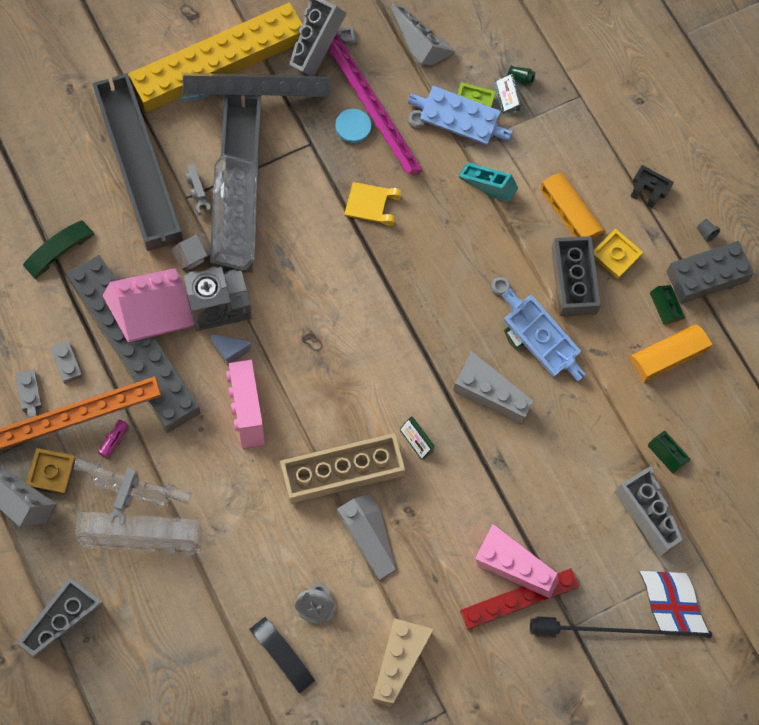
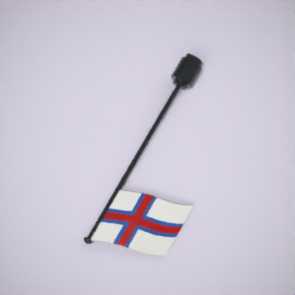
M638 571L646 586L651 610L660 630L560 626V622L557 621L556 617L536 616V618H531L530 634L535 635V637L555 638L556 634L560 633V630L707 636L708 639L712 637V632L707 630L701 617L694 588L686 573Z

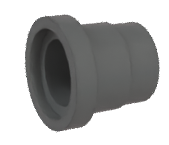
M708 219L703 220L697 226L706 242L712 241L720 233V228L714 226Z

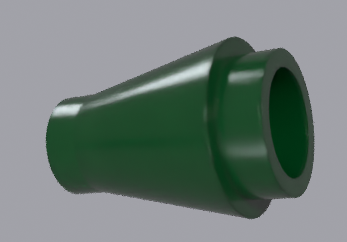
M511 65L508 70V76L511 75L512 78L525 86L527 84L532 85L535 79L536 72L532 71L531 68Z

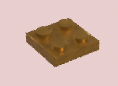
M36 448L26 483L34 489L66 495L76 457L74 455Z

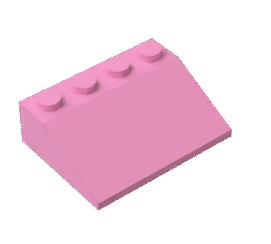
M175 268L110 282L103 294L127 342L194 326L185 286Z

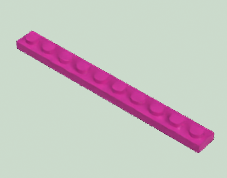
M336 33L329 47L332 57L340 65V70L346 75L349 84L355 89L357 97L365 105L367 113L372 116L375 126L382 132L384 140L392 148L394 156L399 159L402 169L407 174H419L423 169Z

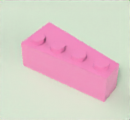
M252 360L229 363L230 371H226L228 383L232 382V387L228 388L230 399L234 398L235 403H231L233 415L237 414L234 426L235 432L239 431L241 446L242 448L265 445Z
M492 524L475 558L477 566L551 598L559 581L557 573Z

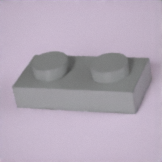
M69 341L50 347L64 383L82 377Z

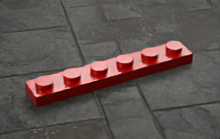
M571 568L557 573L559 581L551 598L579 587ZM522 586L461 609L460 613L467 630L551 598Z

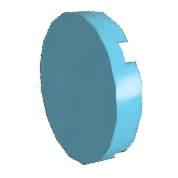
M359 109L345 110L336 119V133L343 141H348L352 144L360 143L369 136L371 131L370 118Z

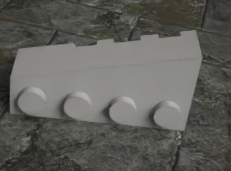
M205 233L196 234L171 249L181 269L186 267L187 270L198 266L204 262L203 258L214 253Z
M0 466V510L19 527L46 523L56 503Z
M652 466L622 483L614 493L661 557L679 545L683 539L673 516L670 515L668 503L661 494V487L653 475Z
M69 577L17 642V645L33 658H36L103 605L102 601Z

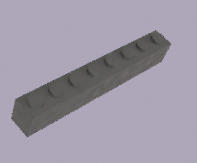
M182 73L183 94L329 97L330 78L327 76Z

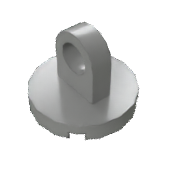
M314 584L310 590L303 591L298 595L295 609L298 610L299 616L304 620L319 624L322 621L328 622L334 617L336 604L326 586Z

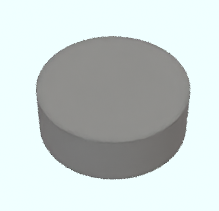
M414 110L409 114L408 124L414 129L424 127L426 122L420 121L422 111Z
M497 277L491 283L492 293L499 297H502L501 295L510 288L509 281L504 277Z

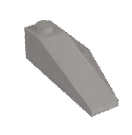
M392 4L391 8L409 49L419 64L433 66L455 52L444 39L432 35V29L419 23L420 20L403 6Z
M371 494L354 498L337 508L338 518L378 580L380 581L396 571L382 513Z

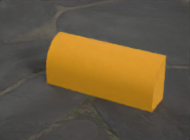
M563 173L555 174L542 181L540 191L573 237L592 236V240L605 233L601 224Z
M693 325L629 356V359L642 381L646 382L709 351L713 344L700 326Z

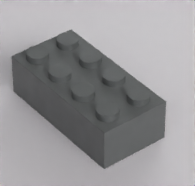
M592 236L554 238L551 248L559 315L597 314L601 304Z
M739 241L672 262L666 271L681 304L746 283L754 274Z

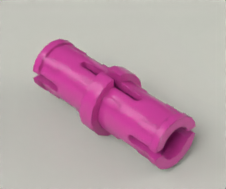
M120 419L117 420L112 431L107 433V439L100 450H98V454L109 459L110 454L116 445L120 444L122 435L127 427H129L126 422Z

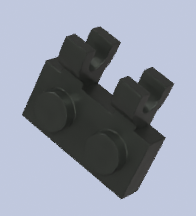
M642 165L632 181L636 183V186L630 196L637 200L643 188L652 192V195L646 205L653 208L659 197L665 199L674 182Z

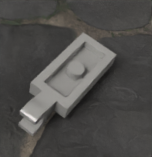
M188 165V173L185 176L188 184L193 186V189H191L193 199L198 200L196 205L197 214L201 215L200 209L203 207L210 213V205L206 200L195 165Z
M35 370L16 373L22 411L28 412V418L38 416L37 409L42 408Z
M127 469L114 504V510L109 516L110 522H113L116 516H120L119 524L122 526L125 524L126 517L123 511L125 512L126 507L129 508L133 496H130L133 488L136 489L140 477H138L137 471Z

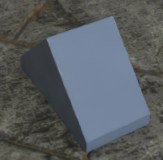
M212 334V345L226 365L250 352V341Z

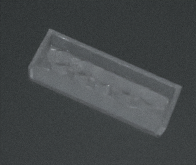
M222 153L214 164L210 263L246 271L255 261L258 162Z
M78 511L75 536L84 548L103 546V549L114 550L115 547H119L125 551L143 549L144 552L148 553L162 550L165 554H175L176 551L183 552L184 555L189 556L200 553L203 530L200 520L125 515L126 522L122 526L119 524L120 516H116L114 521L110 522V514Z

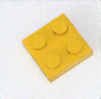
M617 229L610 233L593 250L595 260L617 279L643 255V251Z

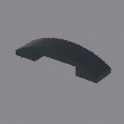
M266 617L249 629L299 694L315 682V679L293 649Z

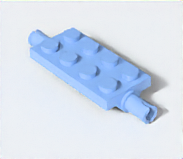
M436 86L432 87L427 98L411 93L407 104L422 109L420 121L486 146L493 136L509 142L513 132L498 126L497 120L501 111Z
M511 288L501 295L512 307V312L503 321L552 377L556 376L563 369H567L577 382L583 378L582 376L586 375L575 362V357L581 350L532 295L521 301Z

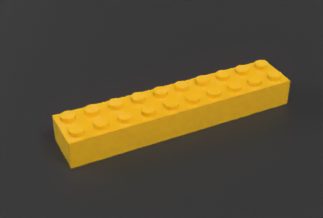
M289 2L128 73L133 91L145 113L187 95L182 93V73L234 74L294 47L295 43L299 40V29L303 24Z

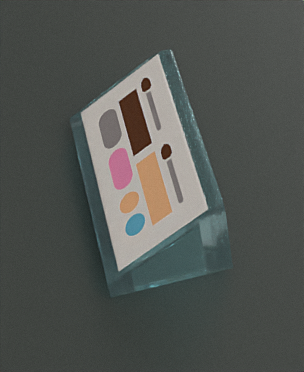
M513 74L494 81L502 114L520 111L521 101Z

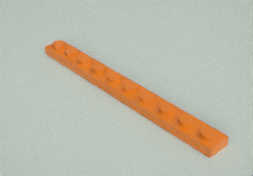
M154 376L0 428V450L161 397L162 394L157 378Z

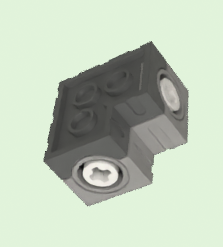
M210 267L206 271H192L184 275L196 332L252 319L250 301L242 270H231L223 274L222 267Z

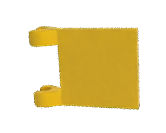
M353 182L344 216L393 226L394 216L383 214L387 197L398 201L401 198V190Z

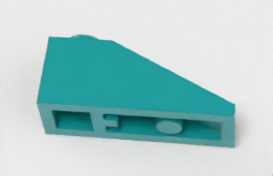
M468 162L458 176L463 181L486 194L510 202L518 190L512 174Z

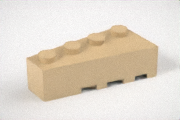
M394 618L372 702L390 707L393 706L434 629Z

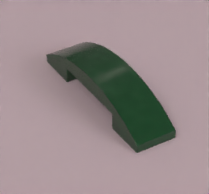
M83 220L76 222L42 244L24 262L23 267L36 279L50 268L49 264L76 244H83L95 234Z

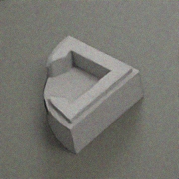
M354 27L338 29L337 35L342 42L349 45H357Z

